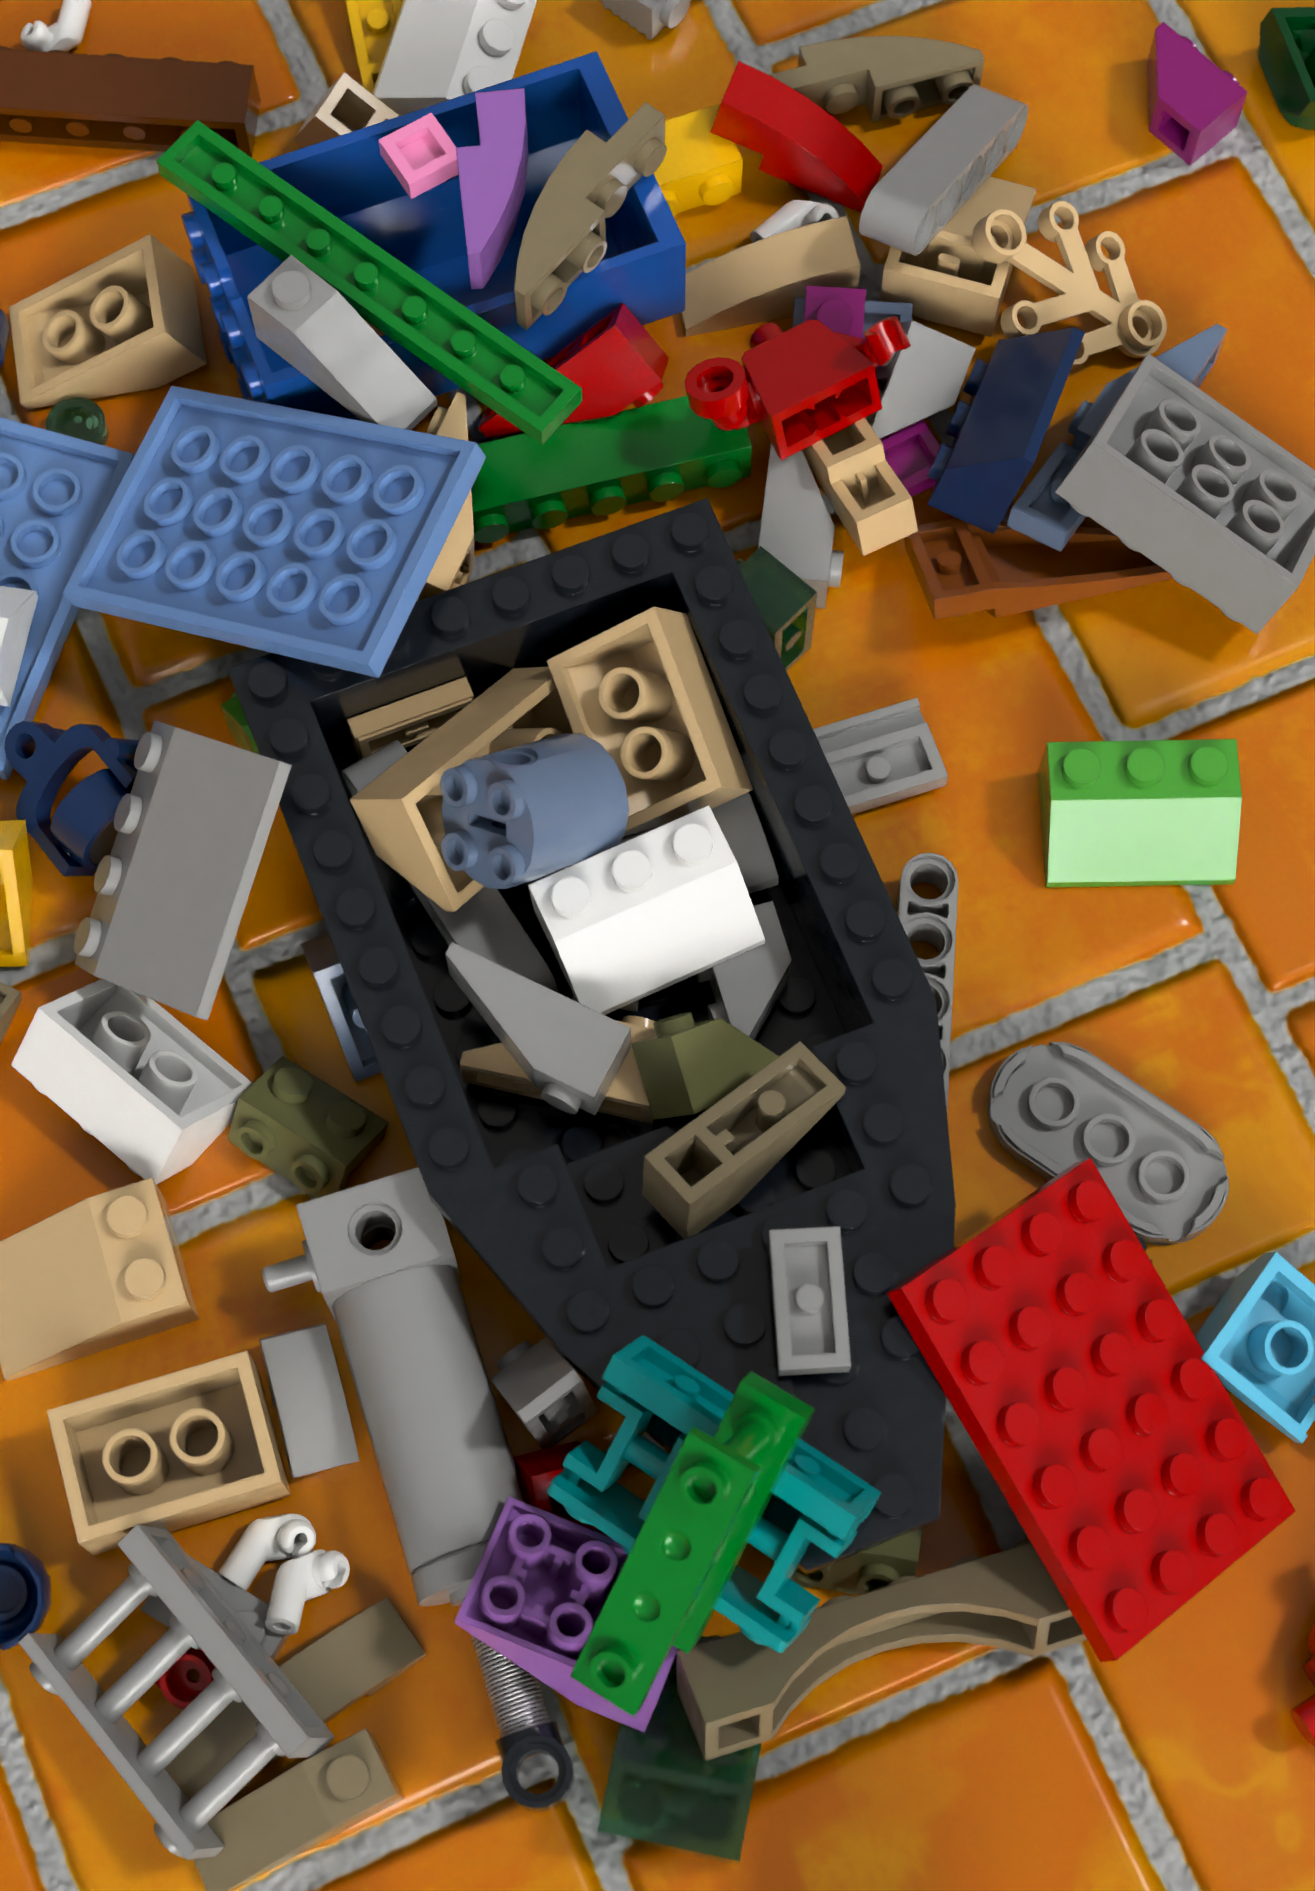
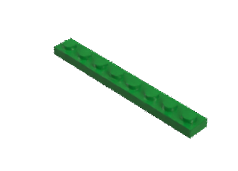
M197 120L156 161L160 176L282 262L290 255L295 257L336 289L364 320L541 445L549 439L582 402V388L200 121Z

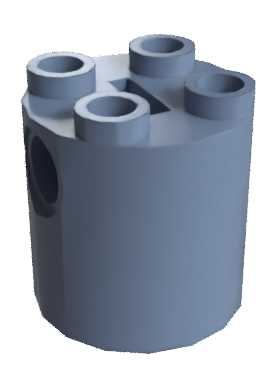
M564 733L472 758L459 766L444 771L441 777L440 788L443 795L441 811L445 836L441 842V851L444 860L454 871L464 870L470 878L487 888L508 889L549 876L617 846L626 832L629 806L626 785L618 766L599 742L582 733Z

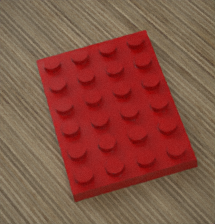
M1091 1157L1074 1163L887 1292L891 1302L1100 1662L1116 1661L1296 1512L1216 1372L1201 1359L1204 1353Z

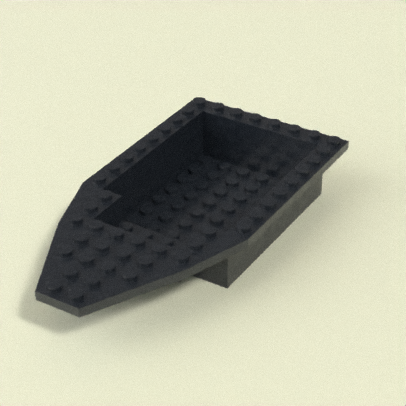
M708 498L416 601L379 678L275 653L227 668L259 754L292 765L279 806L427 1192L439 1211L563 1358L598 1390L607 1382L602 1379V1376L612 1356L640 1336L645 1335L732 1394H735L741 1380L752 1371L813 1407L815 1410L800 1439L882 1493L870 1515L858 1526L857 1534L852 1543L837 1558L810 1542L797 1566L805 1574L938 1521L941 1503L946 1395L887 1295V1292L954 1247L956 1204L936 998ZM652 607L686 613L751 782L753 790L749 794L766 836L779 877L778 885L749 894L753 906L773 901L792 959L789 980L755 1041L778 1056H781L801 1041L846 1087L845 1094L739 1203L698 1234L685 1239L675 1231L642 1195L644 1156L706 1110L693 1115L656 1119L653 1124L600 1112L593 1115L580 1108L576 1114H570L552 1106L545 1100L464 1083L460 1068L463 1051L502 1042L450 976L445 954L449 946L406 879L376 856L350 802L352 795L341 773L342 770L359 761L352 744L347 719L463 677L467 678L474 699H476L513 668L549 667L547 660ZM418 744L407 747L405 749L407 752H409ZM542 878L508 889H498L550 969L558 987L557 993L572 999L573 993L533 909L528 884ZM694 975L640 999L637 1012L617 1009L605 1016L621 1022L625 1016H639L656 1022L674 1015L691 1012L694 1022L709 1020L707 1005L716 1002L709 981L698 983ZM840 1226L851 1358L850 1372L778 1376L768 1239L769 1230ZM653 1414L645 1430L649 1436L669 1453H671L678 1437L683 1434V1432L656 1414ZM772 1494L762 1517L790 1535L803 1513L775 1494Z

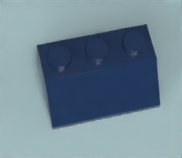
M1072 327L999 340L988 362L979 358L976 359L962 390L972 396L969 404L961 400L958 402L945 431V434L954 438L952 446L950 447L944 443L941 444L927 474L928 478L937 481L927 505L991 534L995 533L1036 460L1084 337V331Z

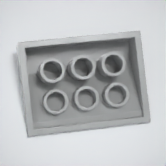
M1149 353L1140 363L1055 491L1057 495L1069 502L1075 511L1092 518L1119 537L1122 543L1129 549L1140 552L1169 572L1172 578L1179 584L1190 587L1219 607L1226 617L1243 624L1256 634L1261 631L1299 587L1315 555V470Z
M154 720L151 732H146L141 737L135 752L134 766L138 769L131 793H127L122 797L116 809L114 828L118 833L110 856L106 855L103 857L95 874L94 890L98 894L91 915L81 921L75 935L74 952L77 954L75 965L93 976L194 1017L208 1020L292 765Z

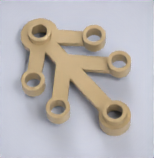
M1057 201L1045 208L1039 214L1038 227L1041 234L1047 240L1057 242L1065 267L1026 243L1025 225L1021 218L1013 211L997 209L977 222L973 230L972 247L978 257L991 263H1002L1006 260L1059 294V296L1036 303L1021 300L1005 309L1001 315V327L1008 338L1036 334L1043 326L1089 313L1107 326L1084 334L1071 369L1083 364L1088 356L1118 348L1126 356L1136 359L1144 358L1148 353L1151 355L1159 348L1167 331L1165 315L1160 307L1152 301L1138 299L1124 259L1125 245L1116 233L1111 231L1102 232L1090 239L1084 247L1078 230L1079 216L1076 209L1066 201ZM1054 214L1061 219L1063 229L1056 224ZM992 235L995 237L997 244L993 240ZM1101 244L1107 249L1109 259L1103 255ZM1093 269L1098 272H1105L1113 298L1099 289ZM1017 313L1024 318L1026 329L1019 324Z

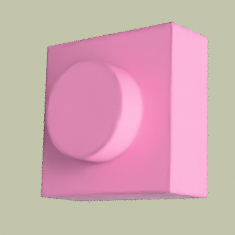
M432 112L378 140L380 155L411 199L459 174L456 154L457 147Z

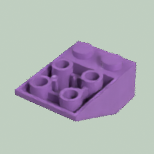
M508 1496L455 1619L456 1625L578 1706L641 1732L646 1730L678 1649L673 1645L671 1646L640 1711L634 1717L571 1678L570 1674L628 1555L623 1550L621 1544L608 1536Z

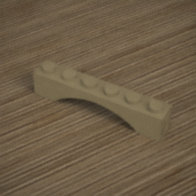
M1027 1538L1009 1550L983 1558L979 1556L965 1557L956 1561L947 1569L921 1577L903 1576L893 1580L885 1588L856 1597L843 1595L832 1598L810 1614L811 1620L806 1629L782 1653L776 1652L769 1646L759 1645L751 1641L742 1632L725 1637L708 1636L699 1639L698 1643L688 1654L681 1650L676 1652L677 1692L704 1760L707 1761L772 1740L788 1715L815 1687L845 1667L882 1651L919 1643L965 1642L1000 1647L1035 1657L1085 1641L1087 1638L1032 1543Z

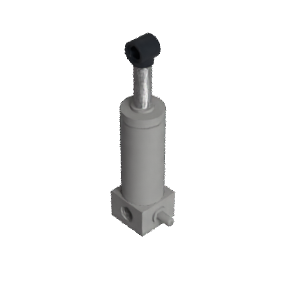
M416 1167L297 1204V1210L306 1240L302 1241L305 1254L266 1266L261 1272L266 1289L271 1293L311 1280L314 1282L316 1291H321L339 1329L409 1574L412 1575L411 1581L418 1605L426 1607L451 1602L452 1606H461L508 1496L526 1503V1499L460 1287L462 1280L442 1213L431 1201L419 1168ZM380 1240H392L383 1249H370L374 1243ZM470 1634L472 1636L471 1640L474 1641L472 1644L475 1645L476 1657L479 1658L480 1670L483 1671L481 1674L484 1675L482 1679L485 1680V1687L488 1688L486 1692L489 1693V1700L492 1701L490 1705L493 1707L491 1709L494 1710L493 1714H496L494 1718H496L495 1722L498 1723L497 1727H499L498 1731L501 1736L496 1741V1745L502 1762L503 1784L509 1796L522 1808L534 1812L550 1811L562 1804L571 1793L575 1777L573 1763L563 1745L557 1722H551L548 1719L549 1716L546 1715L548 1711L545 1710V1703L542 1702L544 1698L541 1697V1690L538 1689L540 1686L538 1685L539 1681L536 1680L535 1676ZM533 1754L548 1755L558 1765L559 1774L557 1781L550 1790L544 1793L534 1794L527 1792L519 1783L518 1773L520 1766L526 1758Z

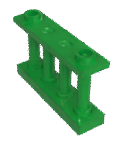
M751 1371L741 1380L714 1437L709 1436L696 1427H693L688 1432L570 1674L571 1678L633 1717L640 1711L671 1646L673 1645L688 1654L698 1643L815 1410L813 1407Z

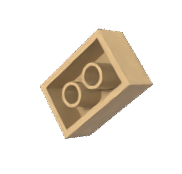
M248 1351L47 1410L79 1545L93 1556L120 1548L118 1543L137 1524L166 1528L169 1532H173L291 1496L259 1370Z

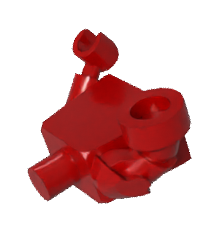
M896 316L885 318L869 327L864 332L866 339L841 332H833L819 320H807L785 332L777 324L767 323L761 325L750 338L751 349L743 354L741 358L742 366L739 362L730 358L716 357L704 360L687 373L684 381L685 390L693 412L705 419H711L714 425L722 430H738L761 420L778 457L783 460L881 410L882 404L875 368L884 365L891 359L893 353L907 349L911 344Z

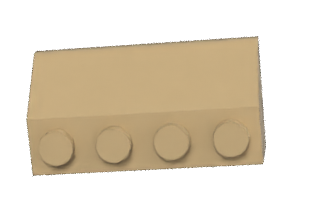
M549 667L513 668L350 799L376 856L446 912H455L484 886L470 878L464 870L454 871L451 869L442 855L441 842L445 836L441 811L443 801L440 788L441 777L444 771L459 766L469 759L556 735L573 733Z

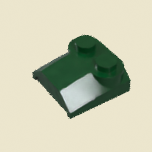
M1315 7L1271 8L1260 23V45L1257 49L1259 63L1284 119L1294 127L1315 130Z

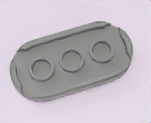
M1050 1042L1049 1045L1040 1044L1034 1047L1030 1045L1011 1054L998 1069L990 1087L987 1102L988 1119L991 1129L998 1142L1012 1157L1047 1181H1050L1074 1163L1091 1157L1128 1223L1133 1226L1132 1229L1138 1238L1142 1237L1144 1242L1150 1244L1173 1245L1191 1240L1204 1232L1221 1212L1229 1192V1177L1223 1162L1224 1155L1214 1137L1202 1126L1092 1053L1067 1042Z

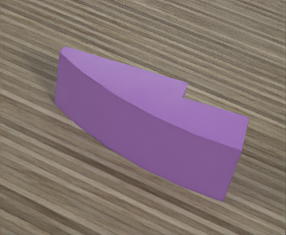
M524 88L475 93L480 145L456 148L471 290L484 288L501 261L515 229L524 197L528 166Z

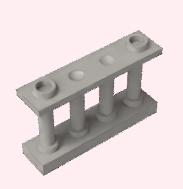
M137 1524L118 1543V1546L132 1562L128 1566L130 1575L65 1640L60 1634L27 1633L18 1643L33 1661L29 1668L36 1681L50 1693L61 1697L157 1823L154 1825V1831L160 1842L171 1853L178 1857H184L186 1860L215 1857L225 1846L207 1823L276 1754L282 1757L286 1755L288 1758L312 1757L321 1752L335 1736L166 1528ZM149 1594L154 1597L159 1596L174 1614L169 1619L171 1628L104 1692L82 1661ZM190 1647L195 1649L201 1648L216 1667L212 1671L214 1680L146 1746L123 1714ZM233 1700L236 1702L243 1701L258 1719V1722L255 1724L257 1734L189 1800L165 1768Z

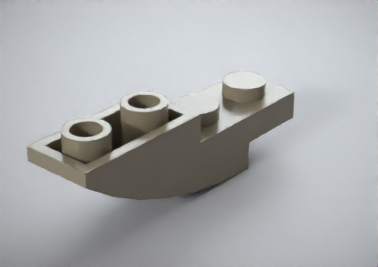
M863 36L800 46L798 67L770 74V76L806 96L829 114H843L854 107L865 105L871 122H876L888 118H905L915 111L941 104L953 105L972 85L980 86L985 59L981 50L952 42L919 37Z
M647 102L607 142L586 130L568 150L546 182L528 220L517 259L514 286L517 324L528 330L542 314L549 315L554 312L563 301L567 287L582 272L589 273L597 267L607 250L605 218L613 216L619 210L626 198L627 191L642 175L649 177L661 165L667 151L665 145V115Z

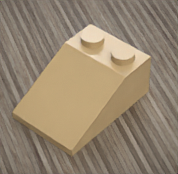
M151 234L9 307L20 404L27 409L159 388L207 364L193 269Z
M153 1178L86 1198L0 1241V1365L4 1379L7 1382L200 1320L167 1203Z

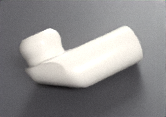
M63 0L56 23L47 27L44 22L37 20L34 22V25L28 23L23 28L20 39L22 45L29 51L41 52L51 50L68 52L78 47L82 42L92 5L91 0Z
M792 200L750 233V237L754 243L769 236L805 225L839 218V215L834 207L829 204Z
M294 1513L258 1518L248 1525L218 1571V1574L247 1591L265 1562L295 1558L309 1553L316 1543L315 1529L306 1517Z
M319 1549L284 1562L279 1567L275 1576L265 1618V1627L276 1634H296L299 1630L305 1602L327 1594L334 1588L342 1587L347 1582L350 1567L343 1553L337 1550L325 1551Z

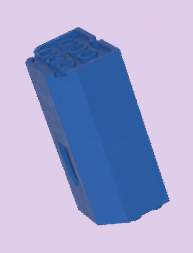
M597 51L259 162L541 360L554 356L622 303L626 305L641 325L685 311L686 242L653 173L649 177L642 175L627 191L626 198L619 210L613 216L605 218L607 250L597 267L589 273L582 272L567 287L563 301L554 312L549 315L542 314L528 330L517 324L514 292L517 259L528 220L546 182L568 150L586 130L607 142L628 120ZM524 88L528 140V166L524 197L515 229L501 261L484 288L471 290L459 174L411 199L380 155L378 140L432 112L456 147L480 145L475 93ZM187 195L191 212L182 214L181 218L192 247L190 252L201 283H206L211 297H209L220 328L218 334L229 364L234 363L239 376L237 382L243 399L361 421L256 336L247 296L283 262ZM386 334L380 336L434 396L461 388Z

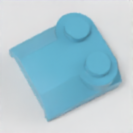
M1269 1252L1261 1255L1252 1265L1236 1277L1195 1338L1204 1352L1201 1359L1216 1372L1221 1383L1228 1391L1295 1443L1303 1444L1308 1436L1306 1432L1315 1420V1403L1311 1399L1315 1395V1284L1277 1252Z

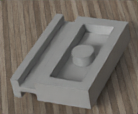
M918 698L813 729L852 815L944 787L947 784V771L928 723L924 722L920 712Z

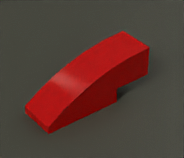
M738 61L710 133L763 154L764 156L758 170L862 213L870 192L877 184L883 165L845 126L809 98L776 78Z

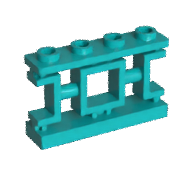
M645 1335L640 1336L615 1353L602 1376V1379L607 1382L601 1386L596 1397L625 1416L607 1454L587 1440L567 1454L562 1464L565 1466L563 1472L552 1479L547 1489V1493L564 1505L569 1515L582 1523L595 1526L621 1544L627 1555H629L688 1432L693 1427H696L709 1436L714 1437L734 1397V1394ZM653 1414H656L683 1432L678 1437L670 1454L642 1436ZM800 1439L773 1494L802 1512L803 1515L798 1519L790 1535L761 1516L748 1543L776 1562L765 1582H762L737 1565L715 1610L737 1624L741 1632L751 1641L759 1645L769 1646L776 1652H784L806 1629L811 1620L810 1614L815 1610L820 1601L819 1598L791 1580L810 1542L837 1558L852 1543L857 1534L858 1526L870 1515L882 1492ZM629 1462L656 1480L646 1501H643L617 1483Z

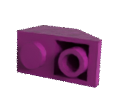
M1165 22L1156 27L1147 61L1149 132L1191 166L1237 127L1247 91L1240 86L1238 80L1231 73L1221 70L1199 52L1196 45L1189 38L1180 36Z

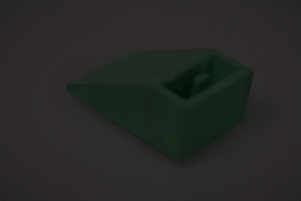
M676 1654L645 1732L620 1723L597 1831L600 1836L738 1865L761 1744L707 1761L704 1760L677 1692Z

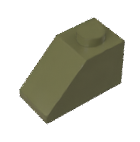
M691 1012L674 1015L654 1022L655 1035L631 1043L654 1120L693 1115L709 1109L779 1057L722 1018L694 1022Z

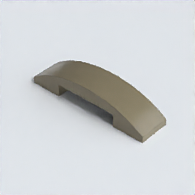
M388 1597L330 1631L280 1665L279 1668L324 1724H326L366 1694L369 1696L373 1695L427 1655ZM233 1700L165 1768L189 1800L257 1734L255 1724L258 1722V1719L243 1701L236 1702ZM276 1754L261 1770L281 1756ZM252 1778L244 1787L253 1782L254 1779Z

